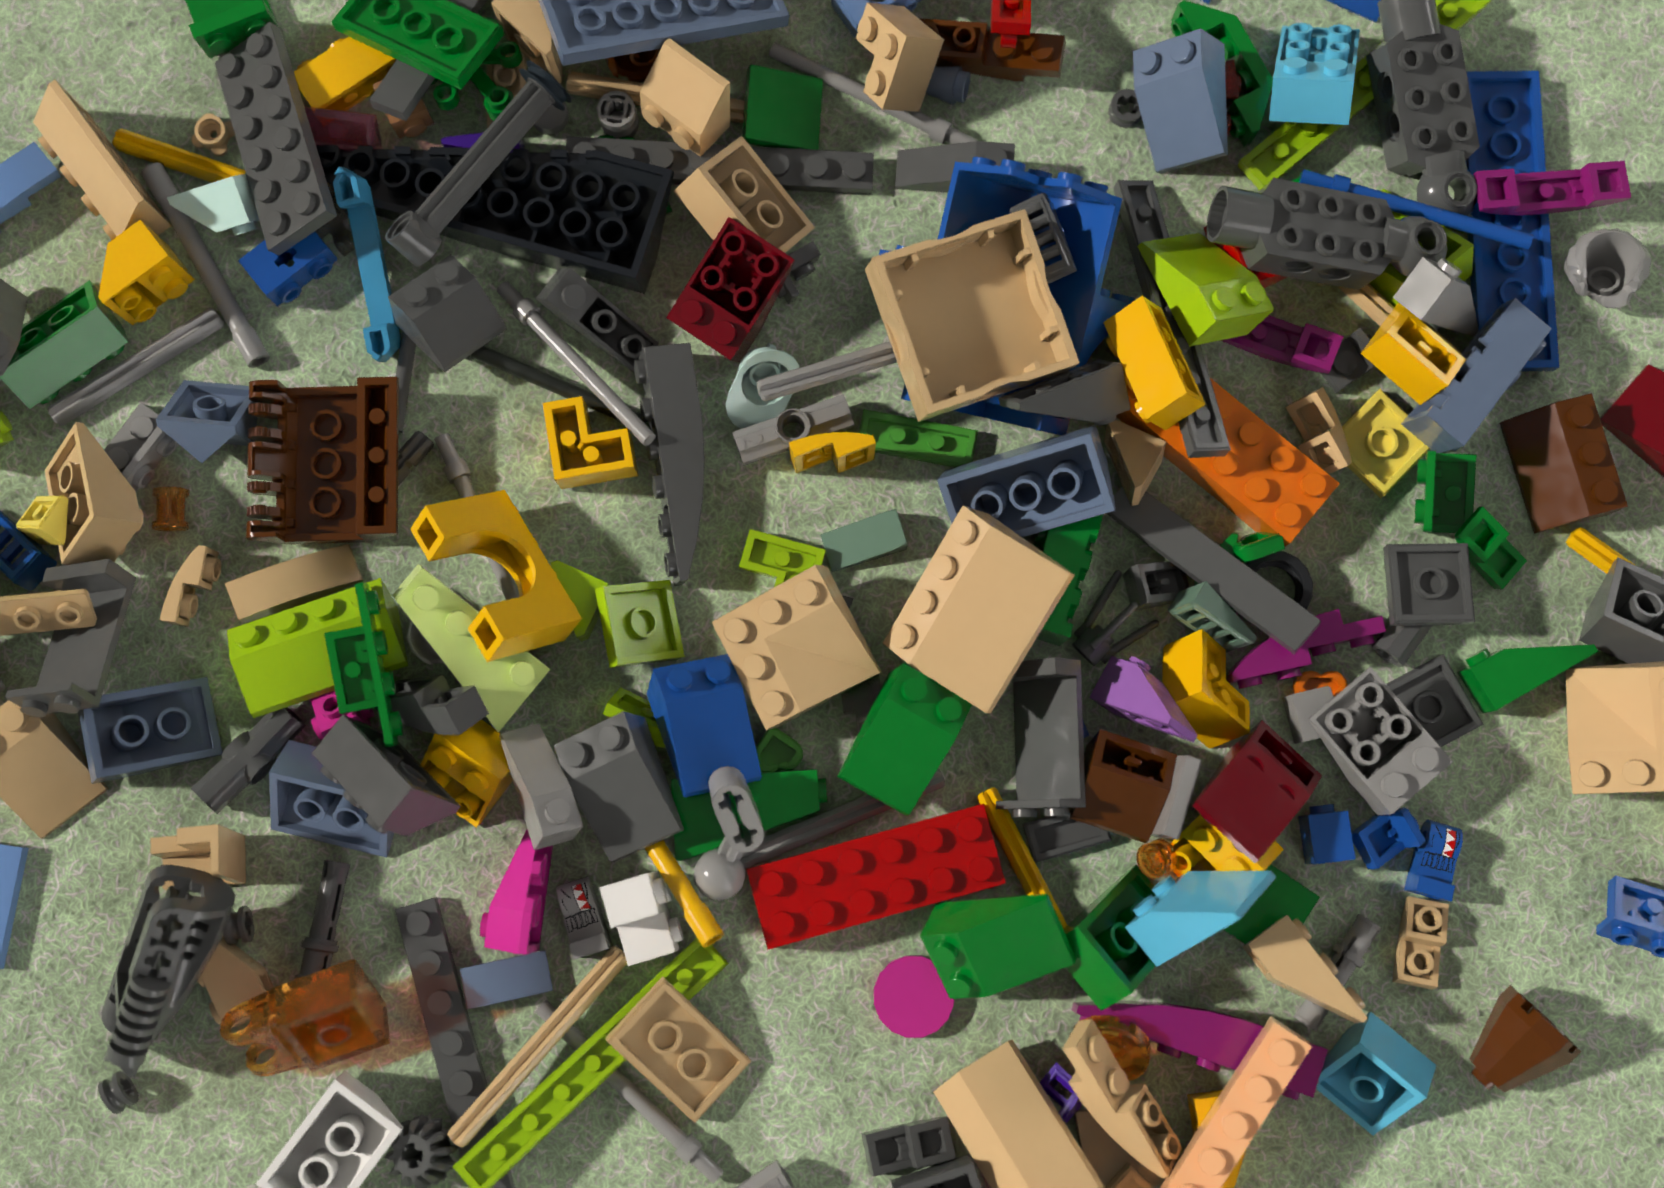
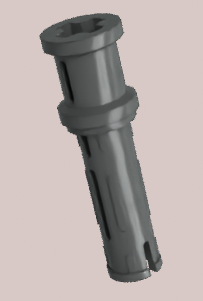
M324 860L309 937L305 936L301 943V947L304 948L300 973L295 975L294 982L331 987L332 980L328 977L333 953L338 952L339 948L337 945L338 941L334 940L350 864Z

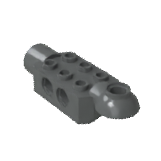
M1380 0L1377 4L1384 41L1366 55L1387 170L1401 176L1405 174L1412 176L1422 172L1423 175L1417 186V202L1469 216L1477 202V184L1473 175L1467 170L1466 160L1480 147L1459 30L1440 24L1436 0ZM1449 185L1454 191V200L1449 196Z
M1273 178L1259 192L1221 186L1214 195L1207 218L1208 240L1213 243L1239 247L1248 270L1360 290L1380 276L1389 263L1401 274L1409 276L1422 257L1439 262L1441 258H1446L1448 250L1446 232L1440 224L1422 216H1407L1400 220L1395 219L1385 199Z

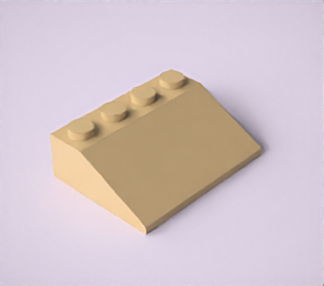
M963 505L887 634L883 644L916 670L983 712L991 714L1074 577V574L990 514Z

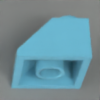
M1370 1011L1366 1015L1368 1019L1362 1023H1355L1347 1029L1328 1053L1316 1089L1371 1135H1375L1427 1098L1436 1064Z

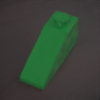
M1594 644L1511 648L1490 653L1485 648L1465 659L1469 666L1457 673L1483 714L1502 708L1597 653L1598 650Z

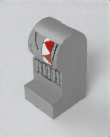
M586 876L558 885L556 892L564 916L563 921L570 942L568 945L572 959L581 958L613 947L591 879Z

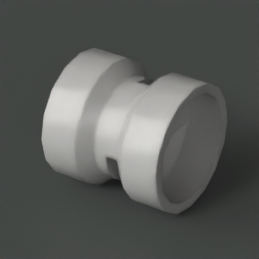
M611 91L604 94L598 102L597 114L605 135L613 136L616 139L626 136L633 137L639 127V118L632 98L627 93L621 91Z

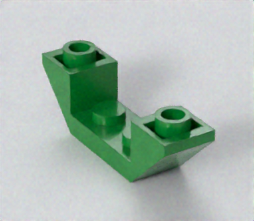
M1184 0L1178 3L1171 19L1172 32L1176 37L1201 28L1224 43L1225 61L1228 60L1235 71L1234 79L1236 85L1242 93L1247 92L1246 95L1234 100L1227 112V128L1234 138H1239L1242 145L1246 147L1252 143L1260 129L1272 89L1273 78L1236 15Z

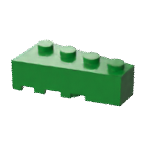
M1104 514L1037 533L1034 546L1040 547V551L1073 573L1074 577L1036 639L1061 646L1070 638L1074 624L1068 623V620L1073 618L1079 606L1083 592L1078 588L1079 583L1084 581L1089 570L1093 553L1090 550L1091 543L1094 544L1096 542Z

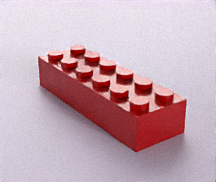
M984 804L746 869L767 950L1006 884Z

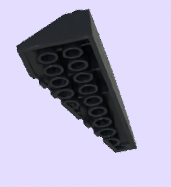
M316 145L332 200L336 202L333 181L337 175H334L338 166L347 168L364 178L369 184L376 215L395 221L407 211L415 213L470 149L430 147L429 150H413L412 147L395 146V149H375L373 146H358L357 149L339 148L337 145ZM513 149V152L504 158L439 235L552 269L571 268L581 277L645 294L658 256L674 171L600 150H586V153H568L567 150L551 149V152L547 153L530 152L528 149Z

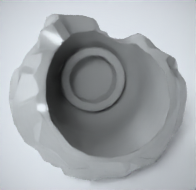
M1618 228L1600 229L1582 235L1576 244L1569 249L1568 255L1565 258L1564 271L1578 295L1589 296L1605 308H1619L1630 303L1633 294L1640 288L1644 280L1648 278L1652 260L1647 247L1628 231Z

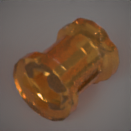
M170 486L152 489V496L156 497V520L152 521L153 530L166 532L189 530V523L185 521V499L189 497L190 490Z

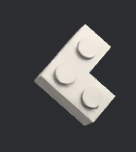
M658 871L599 887L610 928L617 927L628 966L680 950L678 942L684 940L678 917L671 918L667 902L672 901V894L664 879L659 877Z

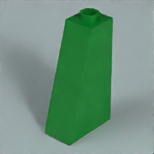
M817 770L761 773L762 778L760 781L747 783L759 810L764 832L820 811L819 803L827 802L826 778H818ZM671 779L672 796L684 831L674 835L676 861L689 860L713 849H719L725 835L714 812L710 792L684 798L677 779ZM727 791L726 793L729 794L734 805L738 823L741 827H745L738 813L735 797L731 791Z

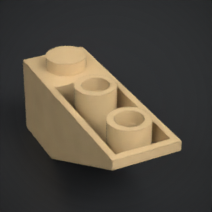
M1288 915L1280 918L1243 946V949L1268 981L1353 1023H1362L1368 1019L1362 1011L1366 1007L1363 1000L1351 987L1345 989L1335 977L1338 973L1337 967L1325 953L1317 954L1308 942L1312 939L1309 931L1297 918L1293 921Z
M222 936L220 943L197 982L201 987H206L212 1000L209 1008L214 1020L219 1025L222 1024L224 1030L238 1027L282 1004L266 968L235 944L228 945L224 936Z

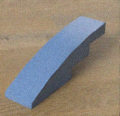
M35 142L0 163V224L31 206L32 204L28 199L29 196L61 178L56 167Z

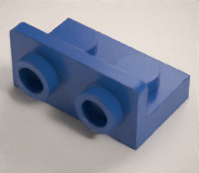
M1615 875L1608 881L1607 918L1597 925L1596 934L1611 939L1612 942L1618 945H1631L1650 951L1657 957L1664 958V890Z

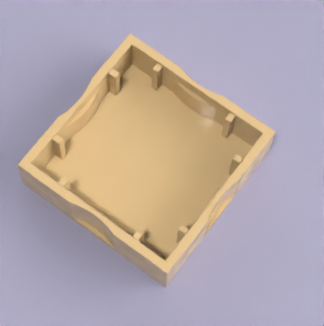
M1025 209L973 225L951 237L925 240L875 256L865 268L918 422L1057 376L1080 364L1061 309L1049 289L1045 274V263Z

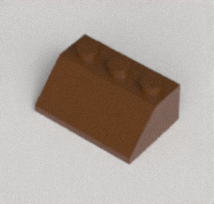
M1592 393L1554 402L1499 423L1534 534L1610 515L1628 507Z

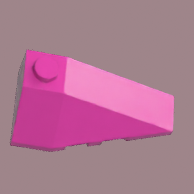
M528 829L490 904L489 913L484 912L482 915L480 937H485L484 947L521 955H528L540 949L553 845L534 850Z

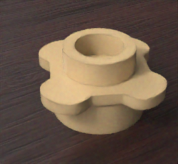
M207 113L197 121L194 128L195 134L192 135L191 141L198 149L207 148L215 156H223L228 151L227 144L230 138L235 136L231 121L223 122L214 114ZM213 132H217V136L215 138L211 137V134Z

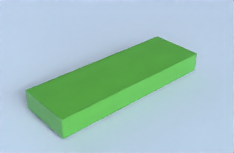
M863 409L859 433L874 436L876 441L875 453L957 467L973 462L978 430L925 420L918 422L915 418Z

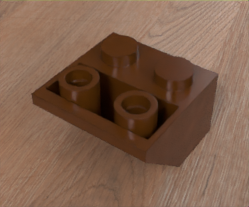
M1100 729L1086 745L1084 752L1086 807L1072 808L1070 819L1147 843L1170 792L1177 754Z

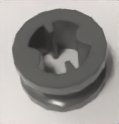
M1120 90L1111 100L1108 114L1110 120L1118 127H1133L1142 117L1135 90ZM1130 102L1134 105L1132 113L1126 112L1123 115L1119 112L1121 104L1127 105Z
M248 906L239 907L237 912L233 909L231 910L223 933L228 945L237 944L239 939L244 943L252 942L254 938V923L252 912Z
M122 1071L114 1073L112 1080L105 1079L99 1082V1095L104 1105L114 1114L123 1112L125 1105L132 1106L139 1100L138 1092L133 1082Z

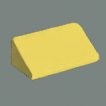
M64 495L36 496L17 522L16 528L41 545H64L67 530L68 498Z

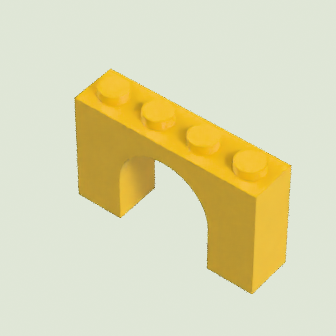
M505 490L425 505L410 528L429 562L462 554H479L501 564L516 582L519 597L484 605L468 627L469 632L487 662L565 641L582 620L575 604L571 601L556 572L550 566L536 539L530 533L518 509L514 506Z

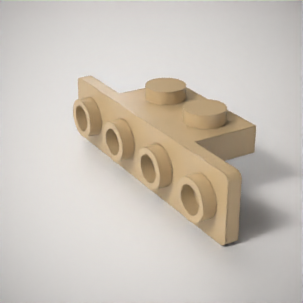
M86 589L55 590L0 596V636L93 627L97 621L89 592Z

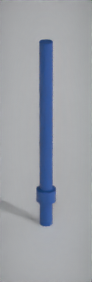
M1304 169L1299 183L1385 199L1393 212L1407 216H1422L1445 227L1525 250L1530 248L1534 235L1354 184L1351 183V178L1338 174L1330 177Z

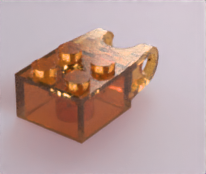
M355 958L304 977L296 978L293 981L276 986L236 1005L223 1017L219 1028L221 1037L229 1045H251L246 1052V1067L254 1075L260 1077L271 1076L307 1066L312 1072L390 1044L386 1003ZM244 1017H250V1022L246 1028L231 1033L232 1026L236 1021ZM271 1048L275 1051L269 1061L263 1064H256L257 1057L263 1051Z

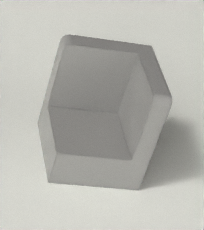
M1325 686L1282 698L1294 744L1320 738L1308 718L1333 698L1331 687Z

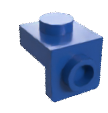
M1405 807L1399 808L1390 815L1377 816L1375 814L1352 831L1353 843L1368 869H1378L1405 848L1420 847L1425 843V838L1419 830L1417 820Z

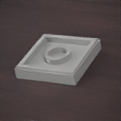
M1189 755L1177 756L1170 792L1151 836L1166 839L1180 838L1202 763L1200 762L1201 759Z

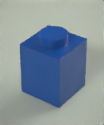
M1334 804L1310 806V815L1298 816L1305 864L1356 860L1348 811L1335 812Z

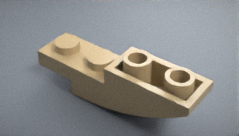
M1093 1019L1078 1021L1063 1047L1064 1052L1076 1070L1069 1081L1070 1086L1093 1118L1125 1151L1161 1178L1169 1177L1183 1147L1164 1117L1159 1104L1154 1100L1145 1083L1130 1084L1125 1072L1120 1067Z

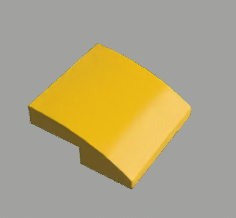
M831 432L803 437L789 442L790 458L796 473L833 460L837 472L841 473L870 462L875 458L876 441L874 436L863 433Z

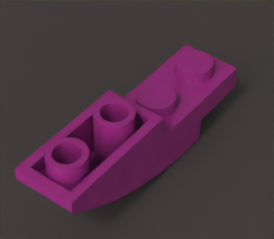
M1339 609L1315 615V617L1321 620V623L1295 655L1269 637L1236 662L1226 674V681L1229 684L1237 682L1239 689L1263 684L1262 676L1276 674L1278 681L1301 676L1300 668L1312 664L1309 650H1311L1312 657L1336 652L1335 644L1349 642L1351 649L1374 644L1373 636L1386 632L1383 617L1379 616L1343 624Z

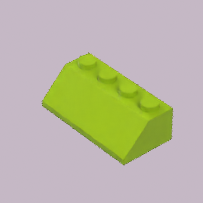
M381 578L367 582L366 584L369 585L370 591L376 590L379 598L381 613L374 616L377 631L384 630L388 645V654L382 655L385 672L408 666L398 606ZM355 587L227 630L230 662L248 710L253 718L335 691L324 633L362 626Z

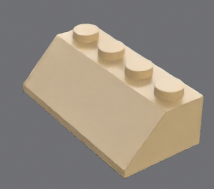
M56 80L50 82L33 121L43 135L38 138V141L52 158L58 156L64 165L59 169L73 187L80 185L85 195L81 197V200L96 217L101 214L107 224L102 228L109 238L113 240L138 220H142L157 235L172 226L87 110Z

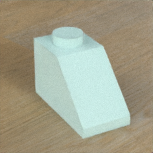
M246 174L231 176L167 197L172 207L216 233L232 229L234 236L257 230L255 222L259 221V217Z

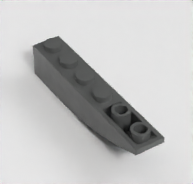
M690 343L644 347L639 360L634 361L637 384L643 383L645 398L640 399L641 417L643 422H649L650 430L656 435L654 441L646 446L649 461L655 460L657 475L652 476V489L655 499H661L663 514H658V528L661 538L667 537L669 553H664V566L667 577L673 576L674 586L682 585L688 580L698 538L703 502L705 462L703 420Z

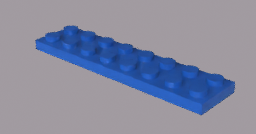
M1466 71L1480 147L1466 160L1467 170L1472 175L1476 171L1513 168L1515 174L1546 172L1539 71ZM1477 199L1474 210L1469 215L1470 217L1534 235L1530 248L1525 250L1467 233L1468 241L1474 244L1470 284L1479 330L1501 304L1516 298L1552 328L1544 338L1546 342L1544 349L1534 359L1527 361L1520 372L1555 371L1559 368L1549 214L1498 215L1479 211Z

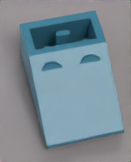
M1306 23L1282 26L1273 75L1269 121L1349 125L1360 29H1352L1347 25L1340 24L1329 28L1312 27Z

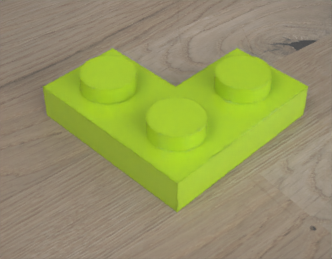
M750 529L739 568L775 578L774 587L814 565H822L826 550Z

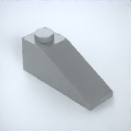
M1422 257L1393 298L1422 321L1473 337L1479 331L1471 288L1458 277L1462 271L1444 258H1441L1439 262H1435Z
M540 724L500 733L499 737L533 849L537 850L573 840L582 829L583 824L571 786Z

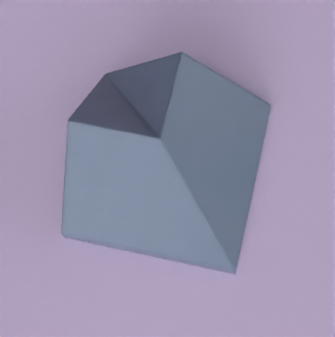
M184 380L156 418V423L162 431L199 462L203 463L223 444L248 446L249 442H254V440L248 438V429L257 426L258 417L249 415L248 411L250 404L259 402L249 400V386Z

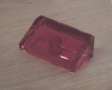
M304 106L316 146L337 145L341 151L350 152L356 150L358 146H373L374 150L382 149L376 114Z

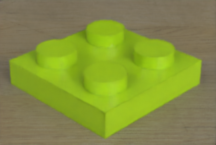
M670 580L606 585L595 589L609 668L671 661L685 657Z

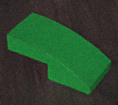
M1478 507L1454 535L1457 543H1468L1470 563L1494 589L1503 590L1527 560L1506 539L1510 533L1484 507Z

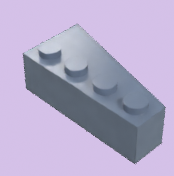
M1516 298L1501 304L1461 351L1466 361L1450 384L1422 405L1417 404L1401 425L1432 451H1436V453L1450 450L1456 451L1460 447L1465 446L1486 416L1493 410L1503 393L1518 380L1521 375L1520 371L1527 361L1534 359L1546 346L1544 338L1552 328Z

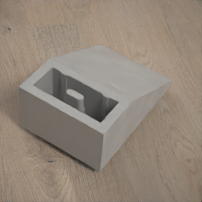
M1371 667L1308 718L1350 784L1377 816L1393 814L1453 763L1451 758Z

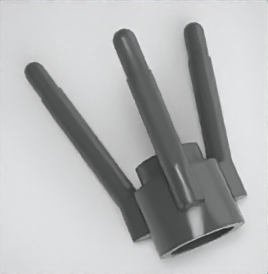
M1120 570L1114 572L1084 623L1073 633L1078 639L1072 646L1093 666H1096L1100 661L1106 664L1111 656H1114L1119 651L1142 638L1160 624L1155 619L1110 647L1114 642L1110 635L1138 608V604L1132 602L1105 629L1098 624L1091 629L1122 576Z

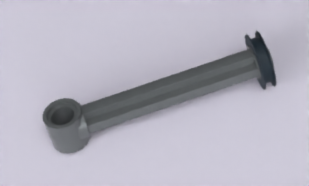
M528 60L526 63L529 68L527 70L519 69L520 74L527 83L415 213L413 211L403 213L388 229L385 236L386 241L415 267L425 264L437 252L442 242L439 235L441 231L548 107L553 105L557 109L564 111L563 102H572L571 97L560 83L536 63Z

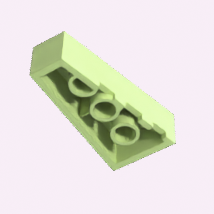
M420 564L414 568L393 593L397 603L463 687L475 685L489 713L486 717L499 733L550 671V668L529 651L487 662L468 630V627L479 611Z

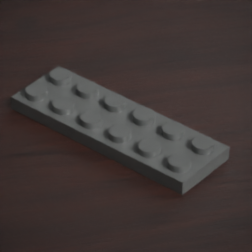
M268 22L217 60L215 66L267 249L274 254L281 255L334 219L337 214L281 28Z

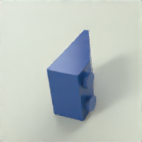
M728 654L654 668L646 695L683 797L710 792L708 786L709 778L720 767H735L741 771L747 783L760 781L762 774L743 686Z

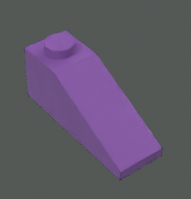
M1111 656L1089 698L1115 716L1194 743L1198 735L1163 682L1149 673L1152 667L1133 656H1130L1128 661Z

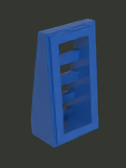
M0 511V527L3 526L5 528L0 534V550L12 537L15 538L0 553V570L13 583L28 591H32L42 582L46 568L55 567L57 562L33 539L18 530L16 524ZM25 548L26 550L12 564V560Z

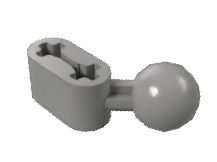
M730 766L720 767L715 770L708 782L713 809L725 837L719 849L716 848L708 851L696 862L693 874L695 885L701 894L710 900L718 901L732 898L741 890L746 874L741 858L744 853L759 848L764 839V830L759 810L745 777L740 770ZM727 791H731L734 795L738 813L745 827H741L738 823L734 805L729 794L726 793Z

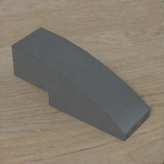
M443 674L398 680L395 682L396 695L390 696L392 711L400 712L402 724L435 734L460 735L489 714L475 685L450 688Z

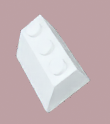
M343 1071L332 1082L257 1181L256 1185L260 1188H359L404 1127L375 1092L348 1072Z

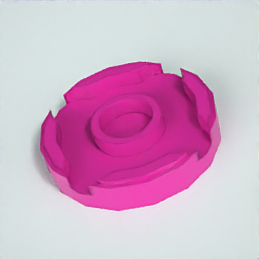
M922 955L903 956L891 961L879 973L874 985V1006L879 1019L891 1032L906 1038H923L937 1032L948 1021L954 1006V999L949 998L932 960Z

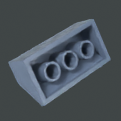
M1096 425L945 470L937 479L951 524L964 505L990 514L1021 537L1112 512L1116 509L1108 462Z

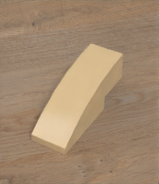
M345 544L284 561L224 584L238 620L249 623L284 609H290L317 600L363 581L350 545Z

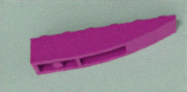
M1119 1000L1102 1011L1093 1001L1073 1002L1071 1011L1080 1015L1079 1021L1093 1019L1100 1031H1102L1104 1024L1118 1028L1117 1036L1141 1045L1143 1038L1158 1043L1157 1051L1179 1059L1182 1051L1197 1056L1196 1065L1215 1072H1220L1221 1066L1236 1070L1264 1027L1231 1015L1202 1008L1161 1002ZM1310 1043L1312 1048L1281 1095L1297 1101L1300 1093L1314 1098L1328 1049Z

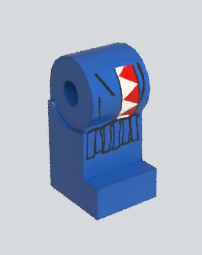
M1427 819L1420 830L1425 838V843L1420 847H1414L1404 890L1438 901L1452 902L1455 885H1452L1457 858L1462 847L1463 832L1460 828Z

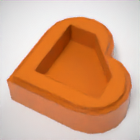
M1305 671L1301 673V676L1294 679L1292 687L1295 694L1329 686L1332 689L1333 697H1335L1348 684L1345 677L1337 671H1327L1322 674L1315 671Z

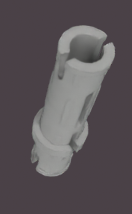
M1360 914L1356 916L1355 922L1341 944L1336 943L1332 948V951L1335 953L1331 960L1338 969L1335 977L1343 987L1355 968L1362 967L1365 962L1362 957L1377 933L1382 929ZM1305 999L1293 1017L1317 1032L1318 1027L1329 1010Z

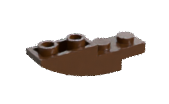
M919 18L944 39L935 65L937 67L961 66L962 71L970 72V74L1024 82L1025 75L1060 78L1066 46L1065 35L1030 33V36L1017 35L1016 48H1001V35L999 33H991L987 23Z

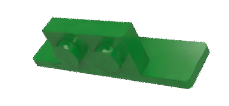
M364 582L356 583L355 589L362 626L324 633L339 714L378 707L385 746H395L399 744L397 736H402L404 732L400 712L392 711L390 696L396 695L392 671L385 672L382 655L388 654L384 630L377 631L374 616L381 613L377 591H370L368 584Z

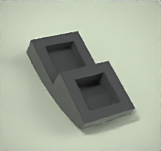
M946 1116L861 1133L869 1175L873 1177L909 1167L918 1169L956 1159L948 1117Z

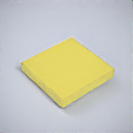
M1381 388L1342 426L1352 461L1347 467L1380 498L1384 497L1418 463V459H1421L1430 450L1427 445L1401 425L1408 414Z

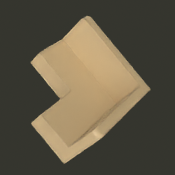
M214 824L177 828L176 836L151 838V855L163 858V865H176L205 871L212 876L222 879L228 885L246 884L245 835L222 825ZM166 881L164 886H162L163 889L167 891L169 886H173V881Z

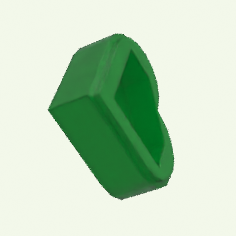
M1256 532L1243 536L1239 542L1234 544L1232 549L1234 556L1238 560L1248 562L1284 550L1285 546L1283 538L1279 534Z

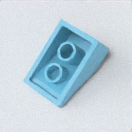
M1188 871L1177 879L1169 875L1152 888L1155 894L1154 897L1152 895L1146 897L1133 908L1132 911L1136 916L1124 928L1157 967L1240 920L1276 877L1271 871Z

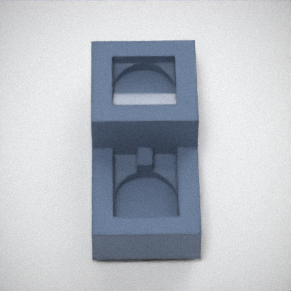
M546 950L460 968L467 1009L553 991Z

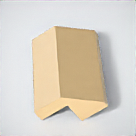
M1013 1039L963 1068L934 1091L935 1096L990 1188H1105Z

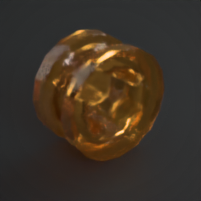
M1161 838L1143 844L1137 851L1138 866L1142 873L1151 879H1159L1164 875L1172 873L1177 867L1178 857L1173 846L1167 840Z

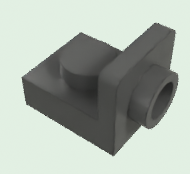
M813 241L789 254L790 257L795 259V262L778 295V298L784 297L788 305L794 302L799 295L791 277L793 276L798 281L816 270L814 264L817 263L821 254Z
M1361 328L1354 331L1341 342L1329 374L1321 373L1335 393H1338L1375 367L1360 354L1372 339V336L1365 334Z

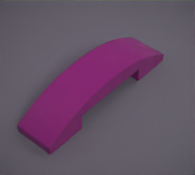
M1625 161L1588 163L1581 169L1515 174L1513 168L1476 171L1473 174L1477 184L1479 211L1490 214L1539 215L1561 213L1615 204L1631 198Z
M1268 315L1248 335L1220 341L1274 362L1329 374L1344 336L1306 323L1303 328Z

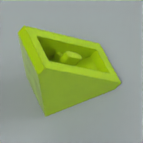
M559 560L550 562L552 569L556 572L559 581L582 617V620L574 628L575 635L581 642L587 640L600 616L595 589L609 585V583Z

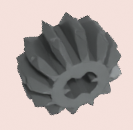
M420 1115L414 1117L411 1121L407 1120L400 1123L404 1128L391 1144L394 1150L388 1152L384 1158L394 1161L395 1166L392 1168L390 1175L402 1174L401 1186L409 1187L415 1185V1188H429L431 1184L436 1185L443 1182L447 1178L446 1172L453 1169L452 1166L456 1162L450 1154L456 1152L459 1146L450 1144L449 1136L447 1135L450 1129L442 1130L443 1119L433 1118L429 1120L428 1116Z

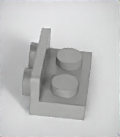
M141 402L104 449L135 492L139 488L146 487L152 481L155 475L154 468L163 457L172 454L178 446L176 441L157 426L156 418L159 414Z

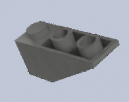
M571 268L558 269L535 298L560 320L633 373H635L634 361L639 360L643 348L658 346L659 344Z

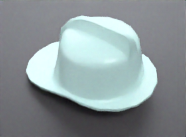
M770 343L766 347L755 348L745 354L740 360L737 375L728 392L725 404L727 415L735 426L743 429L778 417L781 412L785 411L792 394L763 401L758 394L757 381L800 368L794 356L785 351L777 350L775 345Z

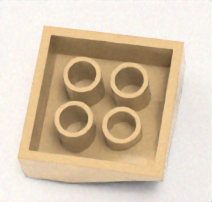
M814 565L712 621L766 730L778 728L882 673L827 566Z
M1664 661L1571 667L1567 669L1568 756L1572 793L1597 794L1664 791Z

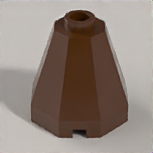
M1510 985L1498 997L1469 1059L1476 1066L1471 1073L1488 1090L1491 1091L1496 1086L1505 1093L1570 1064L1582 1051L1566 1035L1560 1033L1557 1027L1530 1001Z

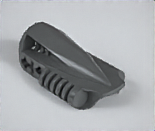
M176 865L158 866L150 871L146 878L101 1012L105 1028L112 1033L103 1061H109L120 1067L128 1077L135 1078L139 1067L144 1064L151 1042L183 1007L222 939L235 900L232 888L222 879L212 876L205 871ZM166 881H173V886L168 887L165 898L160 899L159 887L164 886ZM189 888L190 892L201 893V897L190 895L188 893Z

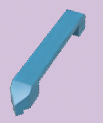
M338 166L334 173L337 176L333 181L336 202L340 208L347 209L371 324V327L363 329L366 349L376 361L387 362L400 348L401 337L388 299L392 292L371 188L364 178L347 168Z

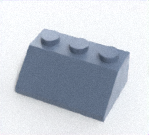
M288 740L269 771L271 830L387 858L394 832L388 831L386 834H382L372 828L366 821L368 814L345 799L343 796L345 789L340 784H336L328 779L321 772L320 769L323 765L312 754L316 746Z

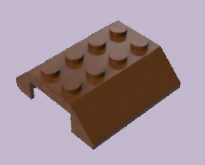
M397 376L357 378V386L287 388L279 380L250 381L249 400L259 403L249 405V415L278 420L277 429L263 426L248 429V438L258 441L248 443L247 477L264 481L247 482V491L255 495L276 496V507L265 505L247 507V517L272 521H247L246 539L290 545L363 543L398 535L399 378Z

